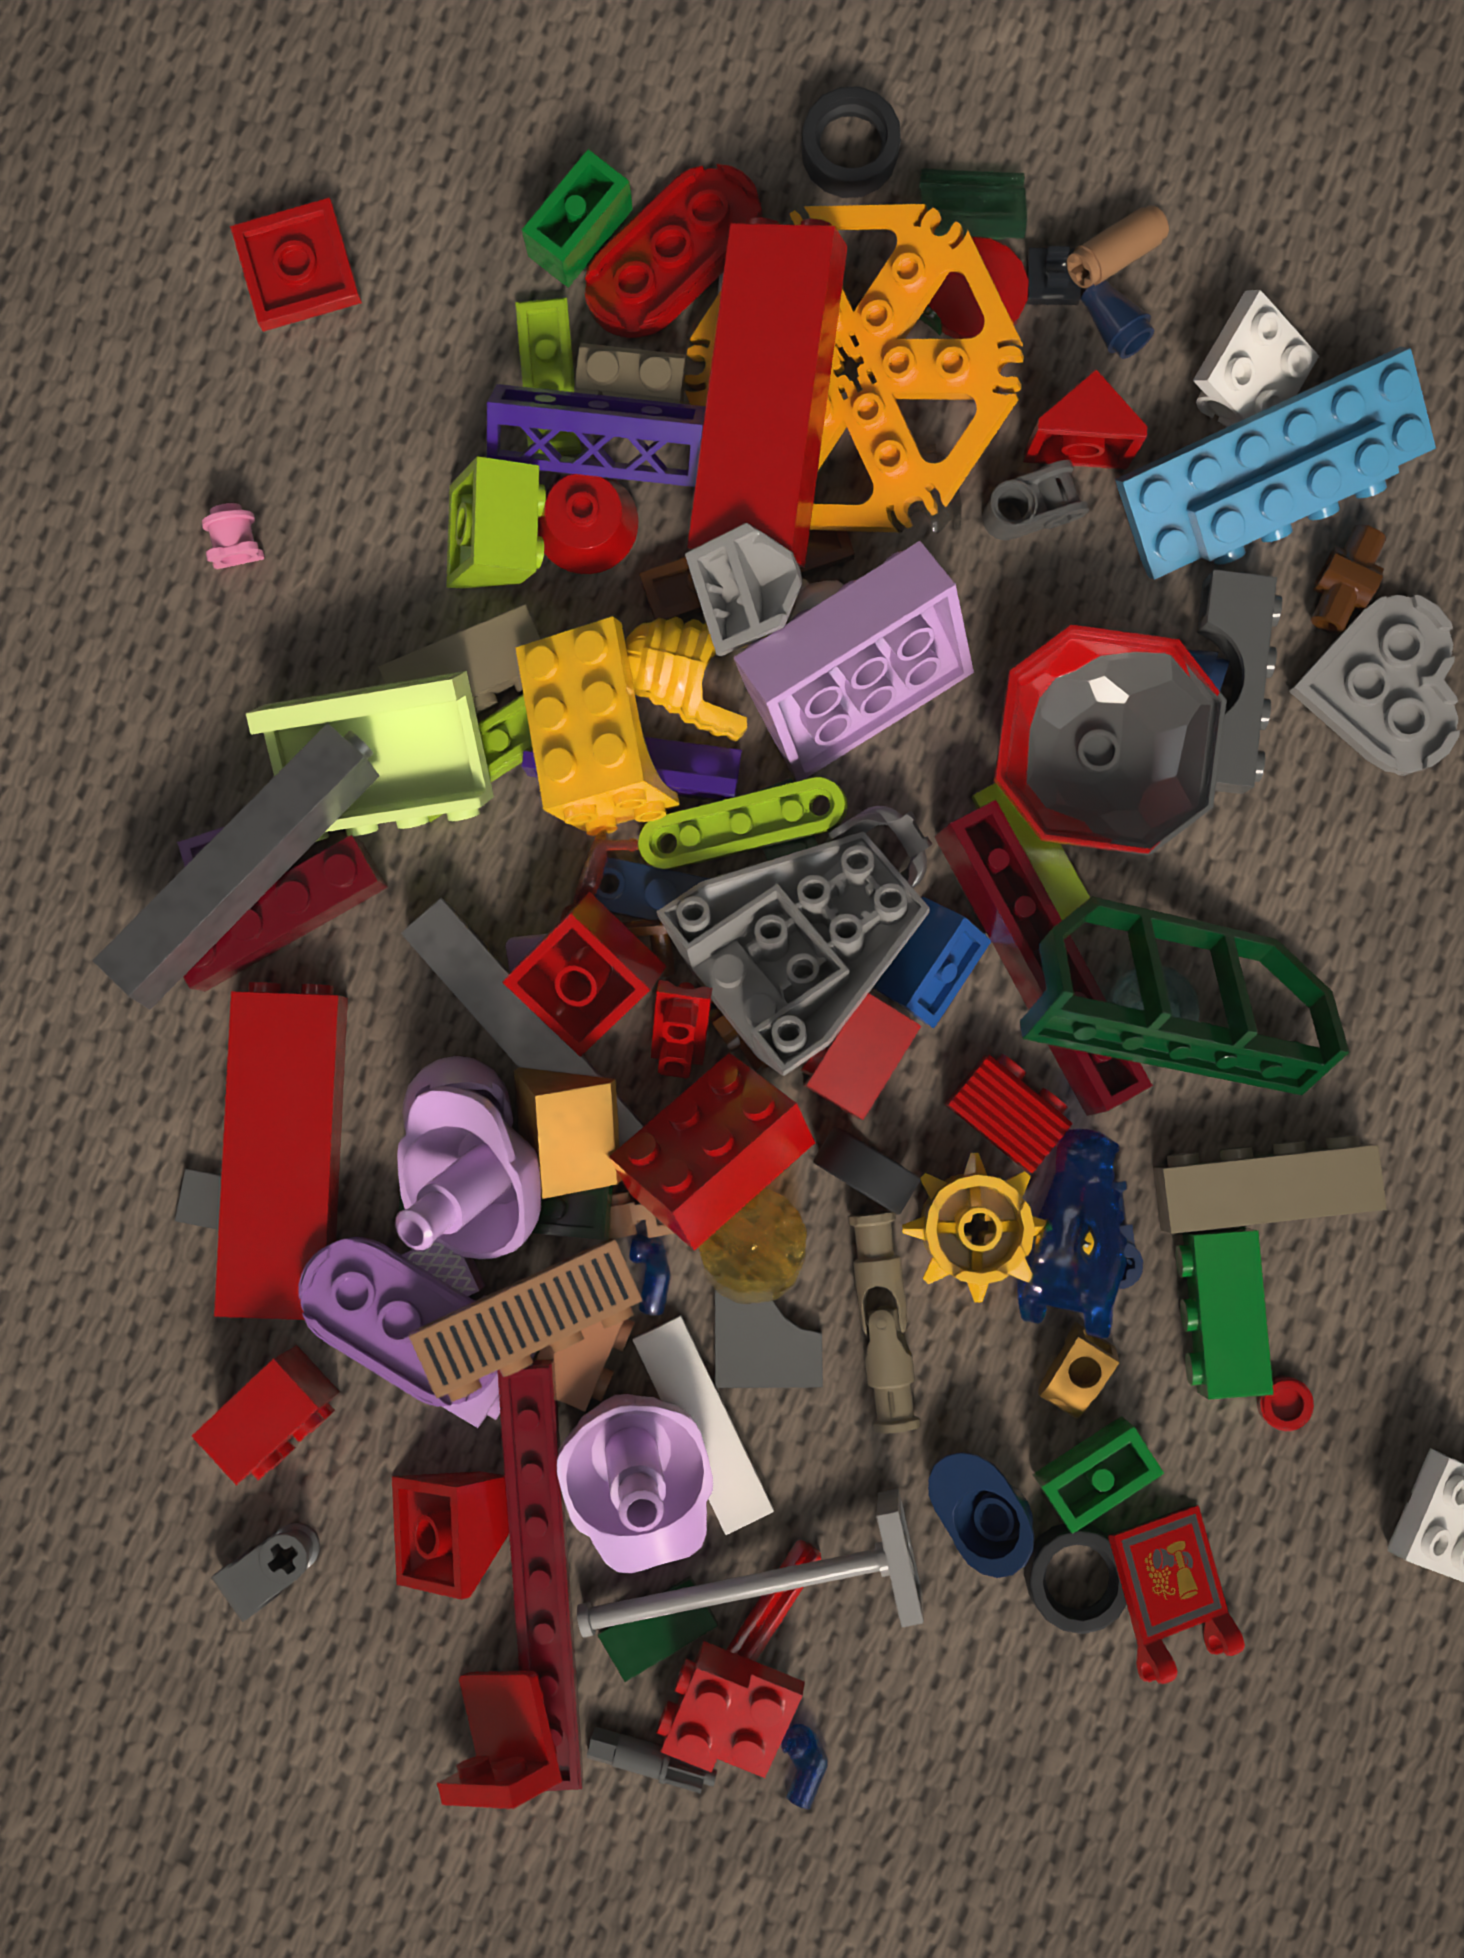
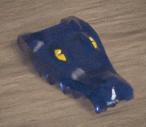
M1082 1128L1068 1129L1059 1140L1056 1150L1054 1174L1045 1202L1038 1218L1047 1222L1040 1233L1034 1236L1032 1250L1028 1256H1025L1033 1275L1029 1282L1017 1278L1019 1311L1023 1321L1041 1323L1046 1315L1047 1305L1084 1313L1085 1330L1088 1335L1106 1339L1109 1338L1111 1333L1113 1306L1127 1264L1124 1256L1127 1239L1119 1229V1225L1124 1219V1212L1119 1206L1121 1194L1120 1191L1113 1187L1115 1177L1113 1161L1115 1154L1119 1152V1145L1099 1131Z

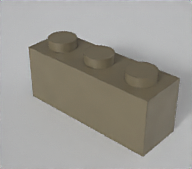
M525 604L378 667L385 684L467 671L477 715L496 707L499 704L498 696L515 689L518 695L523 694L515 647L540 640V637Z

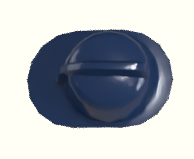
M965 1452L946 1455L934 1465L928 1479L929 1497L935 1512L953 1539L957 1550L969 1566L983 1575L995 1578L1014 1575L1026 1566L1033 1552V1515L1029 1502L1021 1491L1010 1485L999 1469L985 1458L977 1454Z

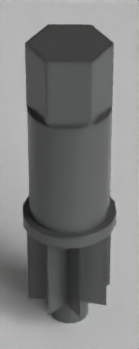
M594 1727L587 1752L588 1759L657 1779L660 1784L666 1783L700 1794L703 1784L714 1787L718 1771L713 1769L712 1772L661 1753V1744L599 1727Z

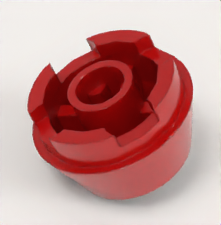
M569 474L554 482L546 490L543 513L538 517L537 536L543 537L544 554L560 568L577 574L600 573L620 563L632 549L639 526L637 508L629 492L615 479Z

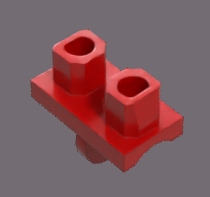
M659 980L651 1058L659 1059V1074L688 1078L690 1077L692 1064L703 1065L713 988L703 986L695 989L688 982H683L676 987L669 981Z

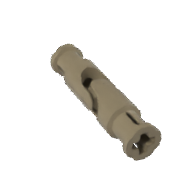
M892 1211L848 1216V1224L854 1226L857 1245L858 1259L853 1261L861 1327L866 1336L870 1335L865 1367L867 1384L874 1389L877 1420L872 1422L873 1431L876 1433H899L921 1427L920 1418L914 1415L911 1383L915 1381L913 1356L902 1334L905 1333L908 1318L901 1257L895 1255L891 1222L896 1220V1215ZM876 1286L889 1289L897 1300L898 1308L883 1305L878 1309L868 1311L867 1296L869 1290Z

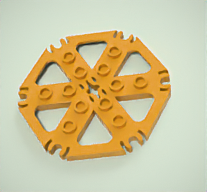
M925 204L803 206L810 218L825 220L835 226L838 231L887 229L894 232L897 237V245L855 310L842 286L818 465L819 470L845 429L848 428L873 482V493L867 502L860 505L813 504L810 530L899 533L893 526L891 511H894L899 522L907 529L913 526L911 519L908 517V508L913 502L922 501L932 516L937 514L938 505L930 493L934 488L938 490L943 505L947 507L1019 400L1015 393L1021 390L1019 378L1013 376L1004 377L1001 375V370L1008 363L1023 362L1024 355L1021 349L1010 346H1023L969 231L967 230L964 237L965 232L960 223L955 221L947 234L937 236L934 235V232L942 218L938 210L932 208L928 211ZM795 210L789 213L794 225H800L803 220L801 215ZM956 271L963 274L985 318L983 330L976 337L970 339H906L949 272ZM721 291L689 339L694 346L687 348V355L693 361L706 362L704 371L699 375H685V382L692 389L697 390V392L685 391L691 405L706 406ZM853 335L856 336L860 345H855L852 339ZM842 346L849 358L852 357L856 363L864 361L857 368L859 374L857 379L863 389L860 392L855 383L850 381L846 375L838 377L845 370L844 358L839 349ZM873 375L875 376V379H876V381H877V382L874 383V384H873V382H872V380H871V377H872ZM998 390H999V391L1004 392V393H1013V394L1003 395V394H999V393H997V392H998ZM843 392H846L848 398L845 400L842 396ZM896 399L974 400L977 408L974 418L947 458L939 463H929L923 459Z

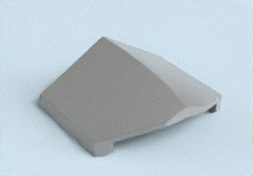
M746 523L685 553L716 655L723 656L785 627L802 585L800 568L793 552L754 526Z

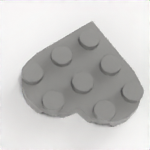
M1401 595L1388 598L1387 596L1381 597L1352 620L1343 633L1334 640L1289 692L1362 757L1380 769L1401 776L1428 769L1450 753L1460 735V730L1457 731L1458 714L1454 705L1458 703L1457 696L1444 681L1455 660V656L1451 657L1453 641L1449 631L1453 629L1452 623L1438 605L1420 595H1413L1412 597Z

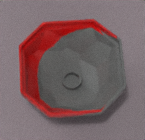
M1070 625L1012 668L1008 673L994 781L1041 841L1151 855L1213 808L1227 700L1179 639Z

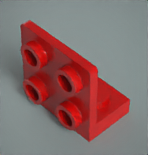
M481 1671L461 1675L459 1683L476 1757L460 1762L456 1766L457 1773L437 1783L442 1805L515 1809L561 1783L562 1777L557 1760V1750L552 1739L544 1705V1694L540 1687L537 1673L535 1671Z

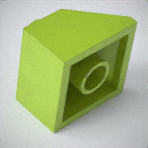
M477 456L449 486L446 588H477L521 584L534 574L536 569L541 567L544 557L543 537L537 536L538 517L543 513L546 490L543 484H539V465Z

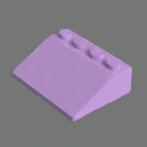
M918 541L904 551L892 554L879 567L858 580L846 583L837 593L812 609H806L798 613L784 628L773 632L765 638L753 641L743 652L733 657L749 695L797 782L811 776L974 673L956 584L921 541Z

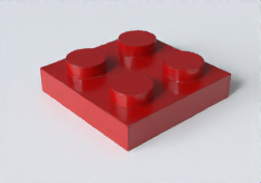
M330 197L230 226L256 319L263 332L362 303L336 211Z

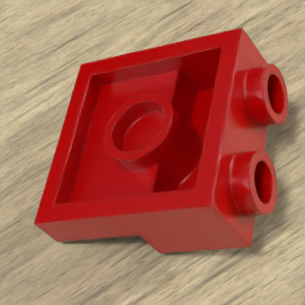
M703 1641L695 1662L685 1659L674 1688L675 1692L681 1694L677 1704L667 1701L660 1717L656 1733L665 1736L661 1753L712 1772L718 1759L765 1778L801 1701L805 1681Z

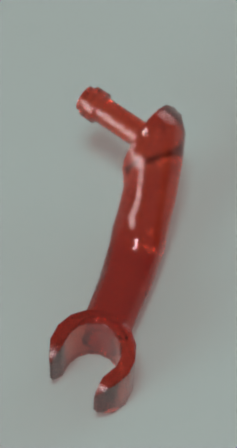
M603 829L597 834L586 857L573 904L563 909L560 921L589 892L596 896L606 863L608 862L609 850L636 851L638 850V839L608 840L607 829Z

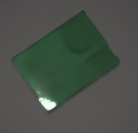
M921 169L919 204H925L928 211L935 208L939 211L942 218L934 235L943 236L947 234L956 221L961 224L965 232L964 236L968 230L973 237H987L994 240L1025 238L1027 226L1026 189L1024 188L1025 173Z

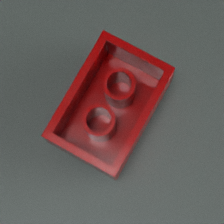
M728 1053L613 1152L609 1159L631 1196L695 1251L812 1147L815 1141L798 1104L734 1055Z

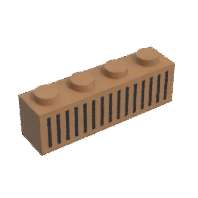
M609 1238L409 1332V1338L436 1399L448 1394L451 1401H456L479 1390L482 1387L479 1379L500 1369L502 1376L505 1377L528 1367L533 1363L530 1354L551 1345L553 1352H558L584 1339L581 1330L599 1321L602 1322L604 1328L625 1321L634 1315L631 1306L643 1300L616 1240Z

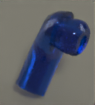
M636 1234L632 1238L629 1259L633 1263L646 1264L640 1294L643 1301L639 1302L638 1309L648 1315H661L665 1310L671 1280L664 1241L659 1237L648 1238L643 1234Z
M795 1724L787 1729L781 1742L783 1753H788L797 1770L786 1798L798 1807L810 1809L828 1768L829 1761L816 1732L808 1726Z

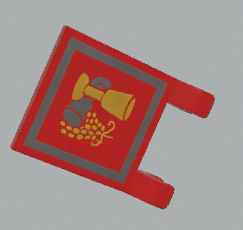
M1199 1505L1186 1507L1108 1535L1138 1644L1137 1671L1144 1682L1156 1680L1159 1684H1166L1173 1681L1178 1674L1177 1667L1162 1639L1204 1622V1642L1207 1651L1211 1654L1218 1655L1224 1652L1226 1656H1234L1244 1650L1245 1642L1243 1635L1228 1612Z

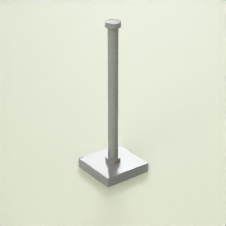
M899 1488L878 1493L877 1520L882 1541L875 1543L876 1549L592 1607L590 1602L577 1605V1620L582 1637L594 1636L596 1629L879 1571L882 1577L890 1576L901 1627L924 1623L923 1593Z

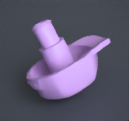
M434 1087L420 1094L410 1107L407 1135L400 1140L397 1151L400 1192L405 1208L396 1216L395 1225L399 1236L408 1246L416 1250L428 1249L435 1240L454 1253L467 1258L491 1259L515 1251L530 1236L540 1214L541 1178L539 1160L534 1148L502 1120L500 1112L488 1099L477 1093L455 1087Z
M623 1394L608 1398L581 1417L579 1423L568 1434L559 1449L557 1475L571 1521L579 1532L590 1536L604 1562L616 1572L635 1573L689 1557L699 1550L706 1536V1502L713 1491V1476L701 1432L691 1415L683 1408L670 1402L658 1400L655 1397Z

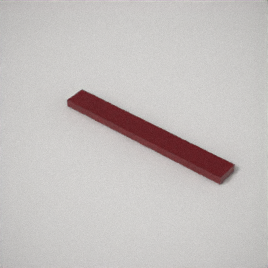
M554 1359L533 1360V1363L528 1367L505 1377L502 1376L500 1369L497 1370L519 1671H535L538 1675L539 1684L544 1694V1705L552 1739L557 1750V1760L562 1782L546 1791L580 1790L584 1783L565 1506L557 1475L560 1435Z

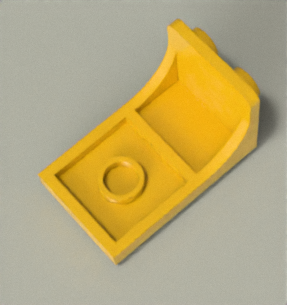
M612 616L515 647L544 811L558 817L567 824L586 831L587 835L600 836L616 831L618 829L617 824L633 819L638 822H650L666 816V810L680 805L678 793L667 787L658 775L643 738L622 623Z

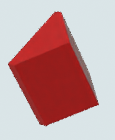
M1096 369L1038 419L1025 448L1023 462L1052 464L1061 460H1071L1073 466L1127 470L1147 437V425Z

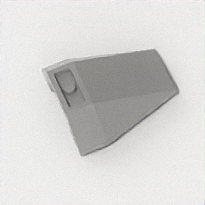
M863 831L702 881L658 910L657 915L694 978L701 987L713 988L712 1001L755 1056L785 1076L832 1042L929 914V906Z

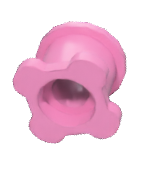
M237 503L221 504L210 509L211 515L202 520V527L210 534L212 549L206 551L207 561L213 562L215 569L265 559L263 550L258 548V543L254 542L251 525L255 522L254 513L242 510V506Z

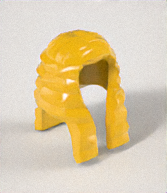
M658 617L650 623H643L637 626L629 634L625 644L634 692L637 696L649 698L654 705H663L669 713H679L684 723L694 724L698 730L709 731L717 737L727 736L735 742L747 731V717L705 702L702 697L703 675L709 661L716 655L707 623L702 624L699 620L693 619L684 624L682 619L678 617L669 620ZM749 643V644H747V645H745V646H743V647H741V648H747L748 645H750L751 643Z

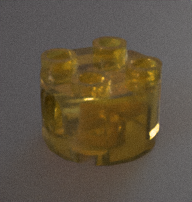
M764 1188L698 1247L705 1278L720 1295L739 1304L761 1303L764 1301L766 1303L779 1299L795 1285L804 1267L807 1230L800 1213L786 1197L768 1188Z

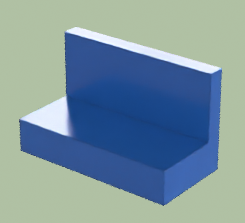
M922 897L923 901L929 906V914L872 989L895 1001L923 1023L935 1028L990 945L991 940L966 917Z

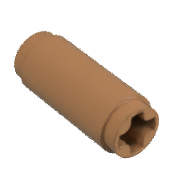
M1156 206L1142 207L1084 242L1068 256L1067 269L1071 279L1081 288H1088L1093 284L1096 286L1152 251L1168 236L1169 225L1166 216Z

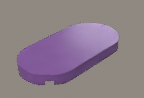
M345 1238L320 1249L306 1264L299 1281V1299H301V1307L304 1312L302 1314L311 1331L324 1342L414 1398L433 1406L461 1404L479 1396L495 1378L497 1370L479 1379L482 1385L479 1390L456 1401H451L448 1394L436 1399L410 1341L409 1332L474 1302V1300L386 1245L368 1238Z

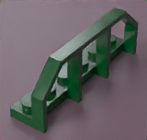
M1094 896L1053 927L1039 944L1047 990L1020 1020L1022 1039L1297 1095L1305 1094L1350 1053L1333 991L1276 938ZM1085 922L1127 931L1144 1010L1073 995L1074 991L1064 939ZM1155 938L1210 950L1229 1028L1172 1016ZM1239 957L1259 961L1309 1008L1320 1047L1257 1034L1258 1031Z

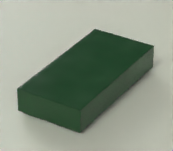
M690 1575L664 1592L696 1586ZM708 1606L605 1627L598 1631L597 1636L624 1682H627L716 1628L718 1621Z

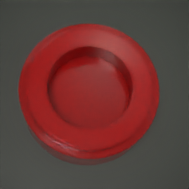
M1286 1375L1275 1376L1272 1378L1274 1395L1257 1396L1259 1414L1267 1424L1281 1431L1300 1429L1312 1416L1314 1409L1313 1396L1309 1388L1298 1379Z

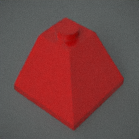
M477 1471L392 1476L396 1585L460 1600L470 1598L509 1535L505 1475Z

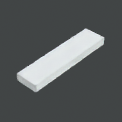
M682 1315L634 1337L633 1342L660 1399L673 1403L687 1411L701 1432L713 1476V1491L709 1501L725 1535L774 1512L773 1505L718 1390L715 1388V1384Z

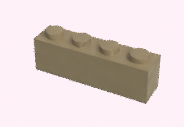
M1344 1135L1326 1138L1327 1148L1307 1150L1306 1141L1274 1143V1154L1253 1156L1252 1146L1220 1149L1221 1160L1200 1162L1199 1152L1167 1155L1168 1165L1153 1167L1161 1231L1173 1234L1387 1210L1379 1145L1360 1144L1359 1135Z

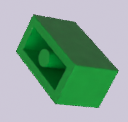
M588 149L522 228L528 257L569 288L633 210L630 181Z
M1120 1416L1032 1475L1063 1523L1073 1534L1165 1473L1135 1427Z

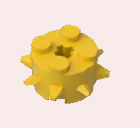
M970 1153L964 1174L951 1176L943 1181L925 1173L921 1177V1182L928 1195V1199L923 1205L921 1218L902 1225V1233L922 1239L925 1249L931 1256L922 1279L931 1284L951 1274L958 1280L967 1282L973 1300L977 1303L983 1302L989 1283L1004 1280L1009 1276L1008 1274L1029 1282L1034 1276L1025 1256H1028L1032 1250L1034 1236H1037L1045 1225V1232L1051 1230V1222L1032 1216L1030 1206L1023 1199L1031 1176L1026 1171H1023L1003 1181L998 1177L987 1175L979 1153ZM979 1213V1219L988 1221V1230L980 1231L978 1240L971 1241L972 1235L964 1232V1225L972 1221L973 1214Z

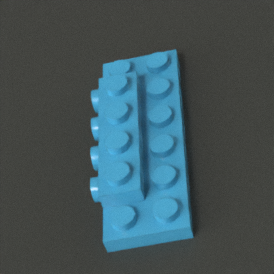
M1398 347L1115 479L1143 567L1148 577L1155 580L1200 558L1208 561L1214 560L1215 564L1233 562L1245 555L1244 545L1261 538L1262 542H1273L1290 535L1293 532L1291 523L1308 516L1309 520H1320L1334 515L1340 510L1338 501L1353 494H1355L1356 498H1367L1381 493L1387 488L1385 479L1400 473L1399 465L1436 449L1411 348Z

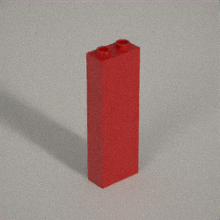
M756 217L750 219L749 224L730 223L687 545L689 550H693L748 523L793 552L798 566L805 568L848 248L837 228L825 220L810 218L802 220L800 225H781L778 221L770 218Z
M248 982V992L231 991L214 1317L305 1320L302 1314L304 1312L301 1307V1299H299L300 1277L306 1264L320 1249L336 1242L348 998L333 995V985L301 984V994L281 993V984Z

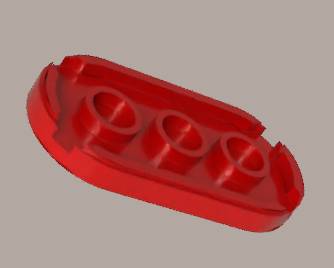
M716 164L717 169L709 168L704 170L703 165L684 171L670 182L594 256L587 268L585 276L587 284L584 292H586V303L593 318L603 329L614 335L627 338H638L654 334L668 326L724 272L730 223L749 224L750 219L762 217V207L757 189L744 172L733 166Z

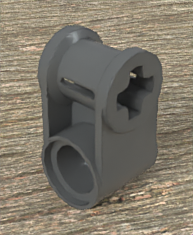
M1061 460L1054 462L1033 473L1005 481L998 485L989 498L982 515L983 525L987 532L996 539L1012 540L1044 528L1052 529L1086 515L1089 512L1088 504L1085 501H1080L1071 477V473L1074 471L1072 461ZM1005 502L1013 504L1020 511L1021 518L1018 520L1006 519L998 510V504Z
M290 1523L280 1528L255 1548L250 1547L240 1557L224 1566L211 1578L243 1622L283 1592L284 1588L297 1580L317 1560L320 1552L319 1538L310 1526L302 1523ZM293 1546L297 1550L298 1555L286 1560L281 1552Z

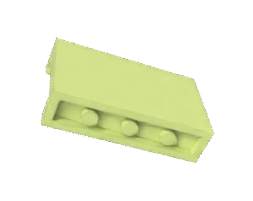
M467 671L270 703L246 713L251 735L264 733L274 777L327 723L343 737L349 731H352L372 750L373 754L368 761L380 776L317 841L328 838V831L346 829L347 836H359L377 831L379 829L378 824L393 821H396L397 828L399 829L412 828L428 823V816L447 813L449 821L464 820L479 815V808L494 797Z

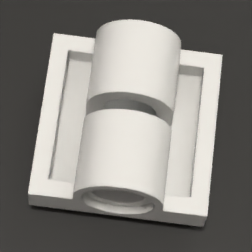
M1261 290L1244 292L1193 379L1202 390L1196 401L1198 409L1211 418L1215 414L1220 416L1218 422L1227 427L1297 395L1319 357Z
M1430 1448L1411 1491L1412 1496L1409 1503H1406L1390 1540L1388 1551L1408 1562L1464 1582V1463Z

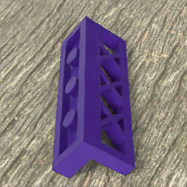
M497 384L487 401V458L539 465V470L695 487L706 406ZM501 425L520 426L534 443L523 452L500 450ZM538 429H548V431L542 434ZM560 431L574 432L587 448L575 458L564 457L552 446L549 440ZM590 434L602 436L595 440ZM613 437L628 438L640 454L629 463L614 462L602 446ZM644 440H650L654 442L650 446H648ZM666 443L690 445L689 470L667 468L655 452ZM541 449L545 454H537L535 452ZM594 454V456H595L598 460H592V459H588V458H589L591 455ZM647 460L651 466L641 464Z
M643 737L658 775L667 787L678 793L679 797L716 802L736 797L742 750ZM524 751L521 767L527 776L538 778L534 753Z

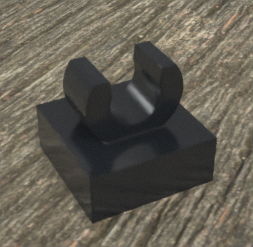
M1047 246V248L1028 249L1027 277L1029 283L1026 305L1079 304L1081 300V287L1074 283L1067 269L1068 256L1074 252L1075 248H1070V246Z

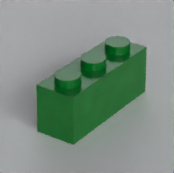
M1243 1227L1183 1232L1184 1245L1176 1246L1175 1258L1178 1274L1181 1278L1187 1277L1189 1299H1181L1180 1314L1184 1330L1186 1332L1192 1331L1193 1353H1186L1185 1369L1189 1385H1197V1393L1208 1400L1274 1395L1259 1231Z

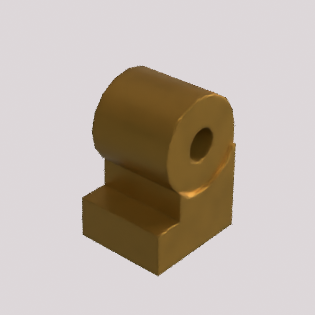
M1075 1322L1065 1339L1063 1348L1052 1362L1041 1382L1038 1395L1075 1419L1079 1418L1092 1400L1097 1397L1120 1363L1116 1347Z

